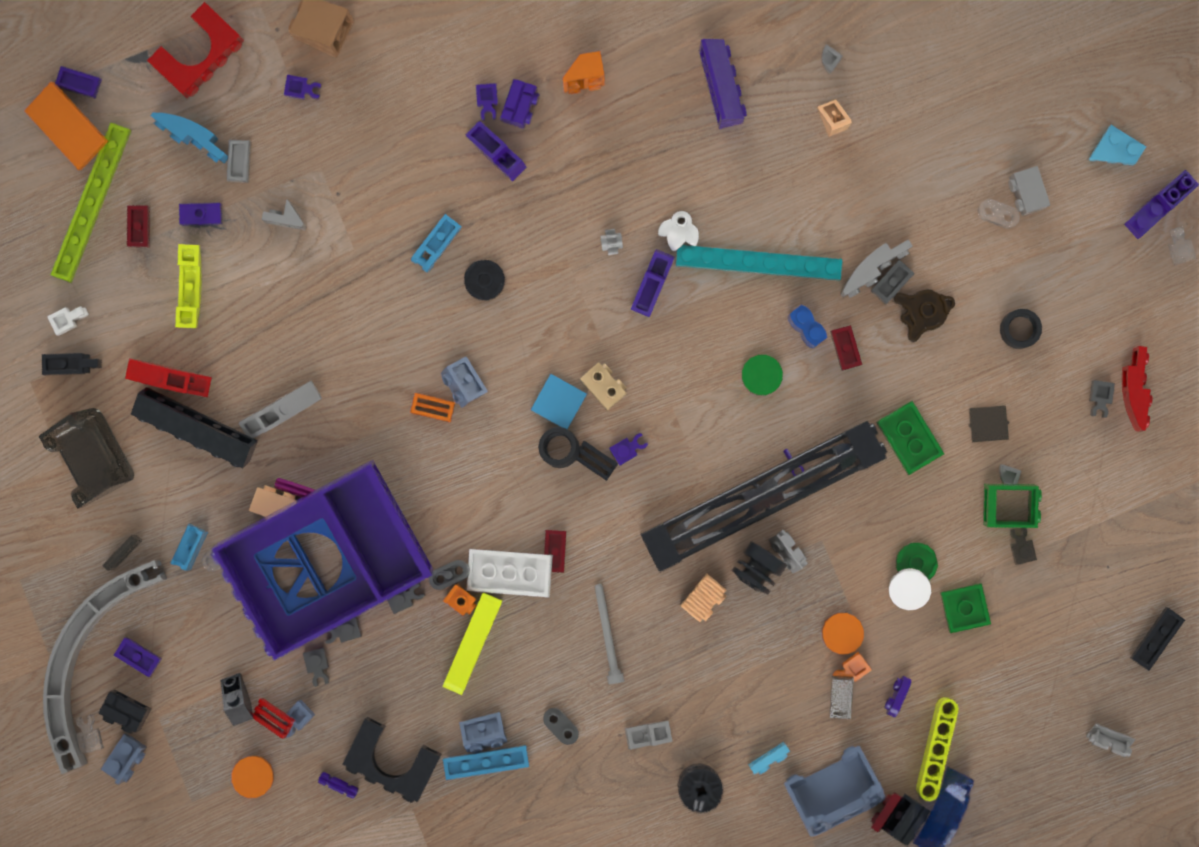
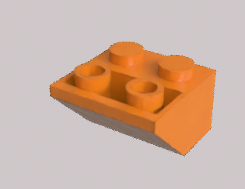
M601 52L584 53L577 57L563 77L564 92L576 94L581 92L582 89L589 88L590 91L601 89V86H605Z

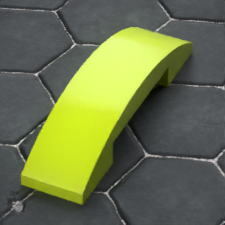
M178 244L177 265H180L175 327L197 328L202 282L200 245Z

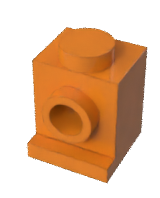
M458 583L455 584L443 600L462 616L466 613L470 615L477 606L474 603L477 598ZM458 598H464L465 604L459 605L457 602Z

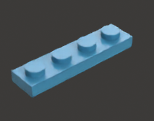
M523 745L443 758L446 780L526 768L529 767L527 746Z

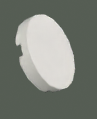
M912 568L903 569L890 580V598L899 608L916 610L924 606L930 598V581L919 570Z

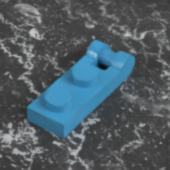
M445 214L412 256L411 261L423 267L422 270L428 273L461 230L462 226ZM425 252L431 255L428 260L422 257Z

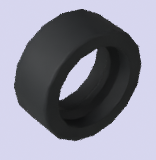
M1017 309L1008 313L1000 324L1002 340L1014 349H1024L1034 345L1042 334L1040 318L1028 309ZM1025 317L1032 323L1033 333L1029 339L1018 341L1010 335L1009 325L1014 318Z
M555 427L550 428L542 435L539 440L538 449L540 456L547 464L555 468H565L573 464L578 458L580 446L578 439L572 432L566 428ZM556 436L566 437L571 444L569 454L560 460L550 457L547 450L549 442Z

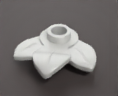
M685 211L676 212L672 219L666 220L660 225L658 231L659 236L667 237L668 245L672 251L679 249L685 241L692 246H696L699 239L698 229L692 224L691 216ZM684 218L685 223L679 224L678 219Z

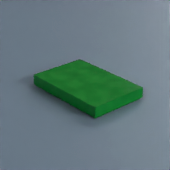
M913 401L876 422L907 475H911L945 454Z

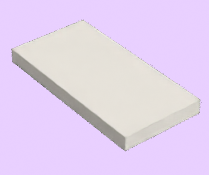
M469 549L468 565L470 573L467 577L466 591L550 597L553 555Z

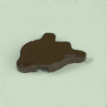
M929 289L919 291L913 295L897 293L893 299L897 305L906 309V313L900 317V320L908 326L909 332L907 337L912 343L918 341L924 332L941 327L945 323L950 310L955 306L953 297L944 296Z

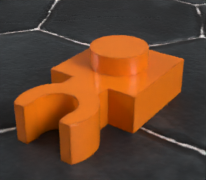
M857 652L842 663L844 669L836 670L832 677L834 679L838 676L844 678L839 682V686L842 688L847 685L848 679L852 678L856 682L872 669L863 656Z

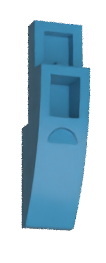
M153 112L150 115L156 120L153 124L162 131L165 129L170 131V137L180 144L182 141L188 145L191 141L199 150L205 148L208 151L207 156L216 163L220 160L225 164L228 160V156L214 145L218 138L203 126L173 114Z

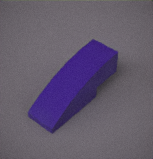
M481 121L465 135L512 182L527 168L524 162Z
M658 249L655 250L631 310L647 317L651 316L675 259L674 256Z

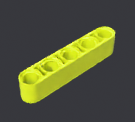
M483 592L445 679L444 688L460 695L463 694L502 604V600Z
M947 697L940 698L936 703L916 785L918 795L926 801L935 800L939 794L959 707L957 703ZM950 702L952 706L951 711L944 713L942 710L943 705ZM941 723H945L947 726L946 731L942 734L938 733V726ZM935 744H941L942 750L938 754L933 753V746ZM936 764V772L928 774V767ZM926 785H931V793L924 795L923 788Z

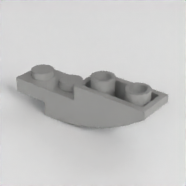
M909 239L893 249H890L888 244L885 243L872 252L849 277L841 292L842 298L847 295L849 298L860 293L859 288L864 285L867 288L878 282L877 278L881 275L878 268L883 270L892 264L890 262L892 259L897 257L900 260L910 254L908 250L913 246Z
M311 380L241 420L239 425L247 436L255 438L322 399V396Z

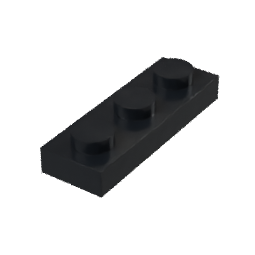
M1165 607L1130 659L1145 670L1150 671L1185 619L1170 608Z

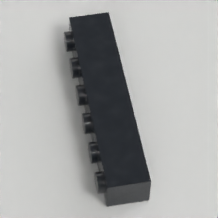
M148 387L137 394L130 414L137 417L141 422H147L160 431H166L174 435L178 440H184L195 448L203 449L211 453L215 458H222L230 462L232 466L242 469L251 461L258 440Z

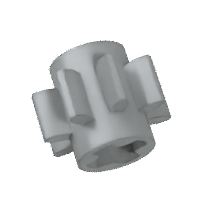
M615 229L605 230V235L600 236L602 251L608 250V255L618 254V249L623 248L621 233L615 234Z

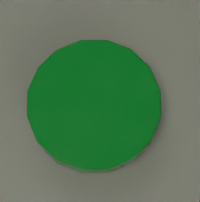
M756 355L744 364L741 371V380L750 393L757 396H766L775 392L780 387L783 380V370L775 358L769 355Z
M910 543L903 546L895 560L898 573L903 569L912 568L921 571L928 580H931L938 568V561L934 550L923 543Z

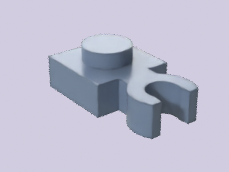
M302 700L297 701L286 713L295 720L286 738L293 736L296 728L298 731L302 730L315 716Z

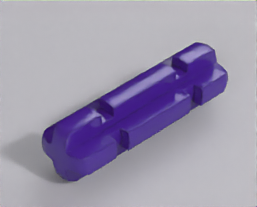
M322 772L318 779V783L324 786L328 785V788L341 794L345 793L347 797L352 799L356 797L359 790L358 787L349 786V783L334 776L330 777V774Z

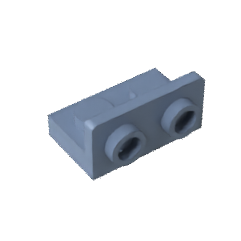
M467 356L447 366L441 372L443 383L449 387L453 393L454 401L461 408L488 392Z
M500 712L459 722L463 745L467 752L478 753L483 748H497L502 746L503 743L508 742Z
M125 733L101 770L116 779L115 783L118 785L124 781L128 782L134 773L132 769L135 764L139 765L146 754L143 752L147 746Z

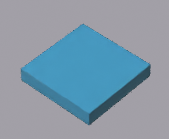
M550 374L531 411L562 428L568 429L587 393Z

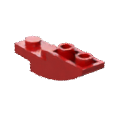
M1144 346L1134 347L1131 366L1122 367L1123 400L1129 420L1137 432L1146 431V428L1149 427L1150 416L1148 415V410L1153 401V396L1150 395L1151 389L1143 388L1147 381L1145 365L1149 362L1148 347Z
M129 358L125 379L206 398H208L212 381L210 376Z

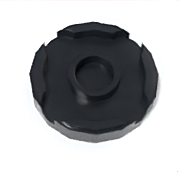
M480 260L472 263L467 268L464 274V284L467 292L473 298L479 301H489L502 293L505 287V276L497 263L491 260Z

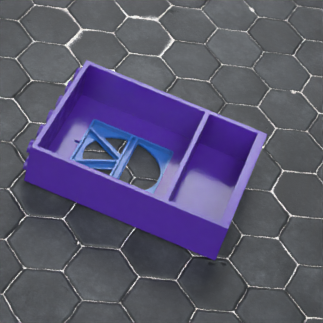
M374 460L359 466L223 539L211 549L213 561L216 565L220 564L226 583L230 582L234 589L232 590L236 601H241L245 617L248 620L251 619L254 624L253 630L258 638H262L266 654L269 657L272 656L274 660L427 579L433 573L430 561ZM318 533L328 537L336 544L342 556V570L338 580L329 590L325 589L296 535ZM285 541H288L298 559L275 558V554ZM273 567H303L288 593L280 588L273 575ZM307 577H309L318 596L308 598L297 597V593Z

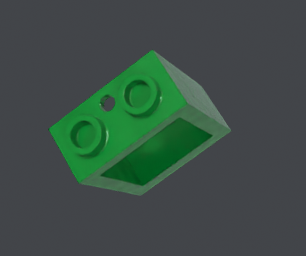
M984 484L983 525L995 528H1038V523L1041 522V511L1038 510L1039 502L1042 500L1041 489L1035 484ZM997 490L1029 491L1028 520H996Z

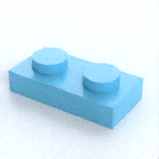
M782 742L748 765L754 774H762L770 769L769 765L773 762L779 763L788 757L787 753L790 751L786 744Z

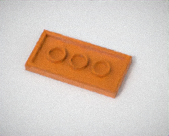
M50 82L24 110L78 170H82L108 142L55 82Z

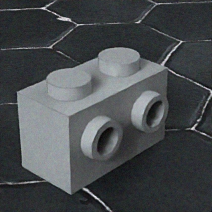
M1038 166L1016 172L1009 177L1008 185L1011 192L1015 194V206L1022 216L1044 210L1050 206Z

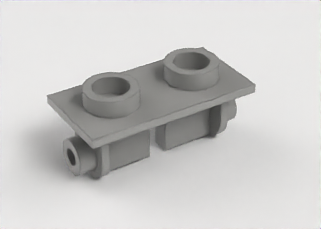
M781 530L776 536L769 539L773 550L780 555L784 563L788 565L786 568L791 570L792 573L803 569L808 564L807 558L799 547L792 551L791 547L796 543L788 532Z
M1095 724L1086 735L1089 741L1092 742V745L1106 750L1110 746L1111 752L1122 757H1130L1132 753L1130 746L1134 743V738L1099 724Z

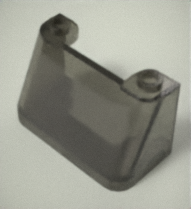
M96 408L70 413L39 435L46 450L60 452L78 487L71 492L72 501L77 509L91 504L127 484L134 478L133 469L105 417Z

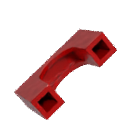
M206 2L190 16L210 37L211 49L205 60L196 65H184L178 62L162 46L147 60L186 99L194 96L198 92L199 86L203 82L209 81L214 74L213 72L218 67L224 66L228 61V57L232 53H236L244 42L242 37Z

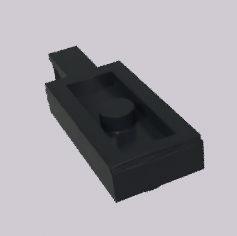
M42 354V375L44 376L80 375L90 373V368H102V360L90 359L89 354Z

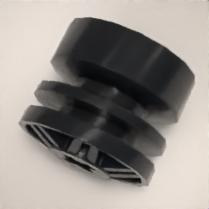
M750 541L743 552L750 560L748 563L743 560L737 561L745 568L741 571L734 566L731 571L750 588L768 595L771 590L766 588L764 583L767 582L774 586L775 582L769 577L770 574L781 576L788 565L761 546Z
M702 763L692 764L679 775L677 783L679 797L684 806L696 813H706L715 809L721 802L723 785L717 772L709 765ZM704 785L705 793L700 792L698 794L696 787L700 788Z

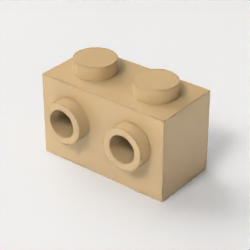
M598 362L580 378V381L608 411L626 395L624 391L626 386L619 379L617 381L611 376L613 372L605 363L601 365Z

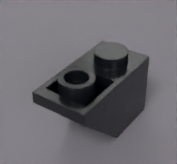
M241 673L220 680L223 710L232 725L235 726L252 720V704Z

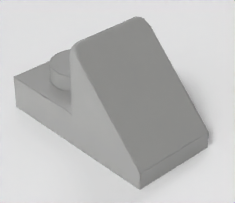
M288 199L286 200L284 215H282L281 211L270 210V212H263L261 220L268 224L306 230L307 227Z

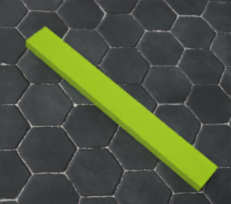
M110 122L105 135L108 142L98 152L50 274L51 276L72 283L129 139L130 129Z

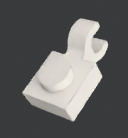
M82 306L71 312L69 308L65 307L47 317L55 334L60 336L77 327L75 320L82 319L89 314L86 308H82Z

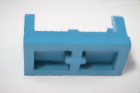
M188 524L170 564L180 566V569L185 571L191 570L208 532Z

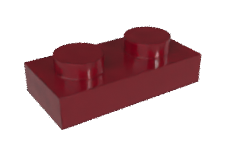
M127 205V247L150 248V207L148 205Z
M851 325L831 330L830 333L841 371L861 366L862 361Z
M545 530L544 555H553L551 572L564 573L567 531Z
M896 792L893 795H887L882 803L885 807L881 813L877 811L870 821L873 823L871 828L877 833L881 831L883 825L902 798Z

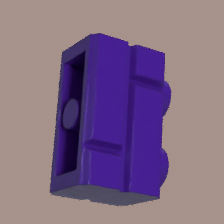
M513 79L500 117L503 123L525 129L526 124L530 125L533 113L530 112L532 105H537L540 93H537V86Z

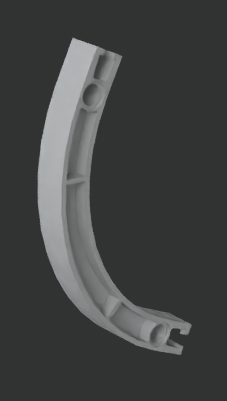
M154 560L127 571L98 588L71 615L54 644L44 679L43 709L47 735L61 774L88 764L76 734L71 712V683L80 650L94 626L116 604L144 588L167 579L165 572L157 575V578L149 580L146 573L152 567L156 569L161 566L160 560ZM135 574L140 576L141 581L139 585H135L133 582ZM63 739H65V740L68 741V743H69V748H68V749H64V748H63V746H62V740H63ZM68 753L72 754L76 765L70 767L67 757Z

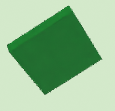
M982 583L940 592L949 633L991 625Z

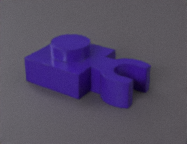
M287 75L284 96L304 100L305 94H308L313 99H319L320 95L314 94L312 89L315 87L321 88V84L314 82L309 85L307 84V78Z
M497 84L476 85L477 106L483 107L480 113L482 121H485V114L488 112L492 113L493 120H496V111L492 106L498 105Z
M642 433L635 435L632 442L625 438L609 448L619 466L636 457V449H644L648 446V443L643 445L637 443V439L643 436Z

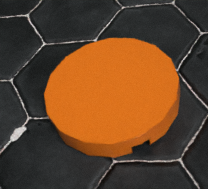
M836 613L824 622L822 639L831 651L838 654H850L861 646L864 639V629L861 622L855 616L848 613Z
M248 756L241 759L234 766L231 774L234 789L246 798H258L264 795L274 782L271 764L260 756Z

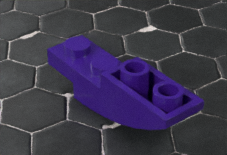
M1185 169L1135 212L1124 225L1137 239L1141 238L1199 186L1198 182Z

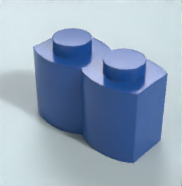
M800 305L787 316L792 328L800 332L803 342L808 347L813 349L827 338L825 329L821 324L814 321L812 312L806 306Z

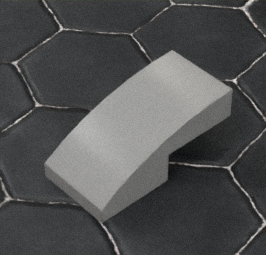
M669 721L625 728L628 749L630 750L672 742Z

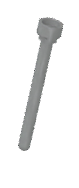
M596 584L595 592L610 671H608L609 676H607L608 684L624 682V675L617 665L602 584Z

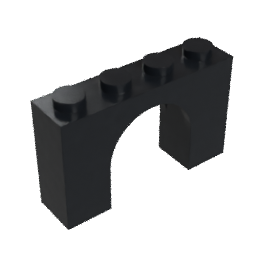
M366 717L342 764L346 766L345 770L355 775L360 773L365 776L364 779L372 784L377 782L384 786V790L393 794L397 792L403 795L402 798L410 803L414 801L418 803L442 754L423 745L410 770L400 775L387 774L379 768L375 760V748L386 725Z

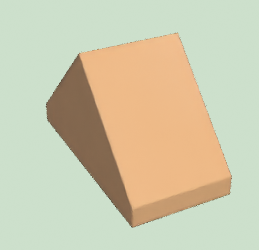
M837 100L817 107L828 137L848 130L852 123L851 119Z

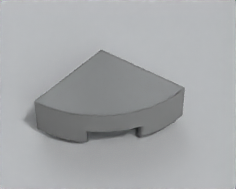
M827 44L822 52V63L825 70L831 74L843 56Z
M1000 464L999 475L1004 484H1018L1021 470Z

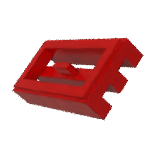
M264 698L259 699V705L254 708L253 719L281 739H285L295 720ZM263 707L273 712L275 715L286 721L288 724L285 725L284 723H282L276 717L266 712L263 709Z

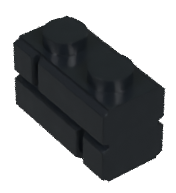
M114 689L108 693L98 714L103 716L102 719L110 724L117 723L122 726L121 729L132 734L142 729L152 708Z
M904 794L882 829L908 847L931 811L915 799Z

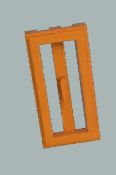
M415 393L410 413L451 423L456 402ZM418 398L441 404L450 405L449 409H445L433 405L420 403L417 401ZM418 406L448 413V416L444 417L415 409Z

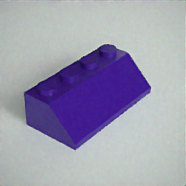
M702 39L699 54L718 127L722 129L742 124L747 113L745 105L740 103L739 97L742 96L740 86L735 84V66L730 65L729 45L725 46L724 39Z

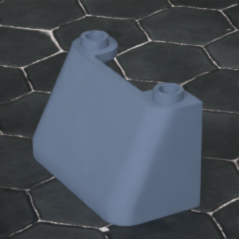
M860 746L848 747L843 751L842 760L806 778L796 774L789 777L787 782L784 783L810 837L817 836L884 801L883 788Z

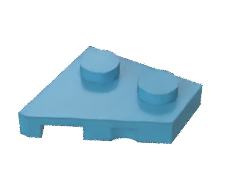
M1110 125L1088 160L1135 165L1146 146L1113 125Z

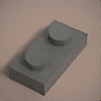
M898 260L871 292L886 305L915 273Z

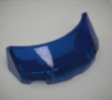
M947 766L935 804L924 826L914 839L913 844L919 847L949 846L969 804V794L974 785V779Z

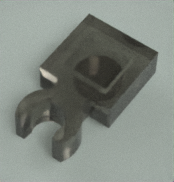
M1021 528L1022 533L1020 536L1016 535L1015 529H1010V536L1016 542L1010 544L1015 565L1037 560L1033 541L1026 540L1025 538L1027 536L1026 528Z

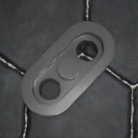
M462 560L448 563L433 571L432 576L429 577V583L436 590L446 589L465 580L469 576V565ZM458 567L463 569L462 574L457 573ZM440 575L444 577L443 583L438 581Z
M548 709L543 717L546 727L561 743L565 745L575 743L579 736L578 728L560 709ZM552 715L557 716L558 721L552 723L550 721V717ZM566 731L572 732V736L570 738H566L564 736V733Z

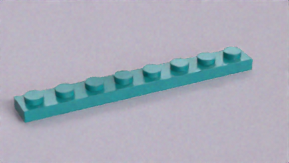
M682 245L677 249L676 266L840 281L842 259Z

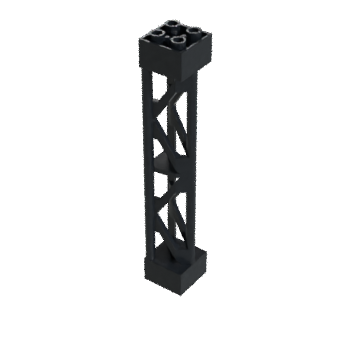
M868 421L862 422L641 533L640 535L658 571L662 572L682 562L684 558L860 470H865L887 459L885 455L888 453L883 442L879 443L876 437L878 432L874 424H869ZM840 440H843L844 442L834 447L818 452ZM826 455H835L778 484L780 478L800 465ZM855 463V467L835 476ZM839 464L835 470L819 478L813 483L789 493H782L783 491ZM782 470V471L779 472L778 474L774 475L773 477H771L770 479H768L767 481H765V482L761 485V487H760V485H759L758 483H756V482H758V481H760V480H762V479H764V478H766V477H768V476H770V475H772V474H774V473H776V472ZM750 485L753 486L752 489H749V490H747V491L741 492V493L736 494V495H734V496L728 497V496H730V495H732V494H734V493H736V492H738V491H740V490H742V489H744V488H746V487H748V486H750ZM788 498H791V499H789V500H787V501H785V502H783V503H781V504H779V505H777V506H775V507H773V508L770 509V504H773V505H774V504L779 503V502H781V501H784V500H786V499H788ZM736 500H745L687 530L692 522L709 511ZM749 509L745 515L727 526L700 538H691ZM763 509L765 510V512H763V513H761V514H759V515H757V516H755V517L749 519L750 517H752V516H754L755 514L759 513V512L762 511ZM689 517L688 519L674 527L670 533H668L666 529L667 527ZM694 545H697V546H695V547H693V548H691V549H689V550H687V551H685V552H683V553H681V554H679L678 551H677V550H685V549H687V548H689V547H692V546H694Z

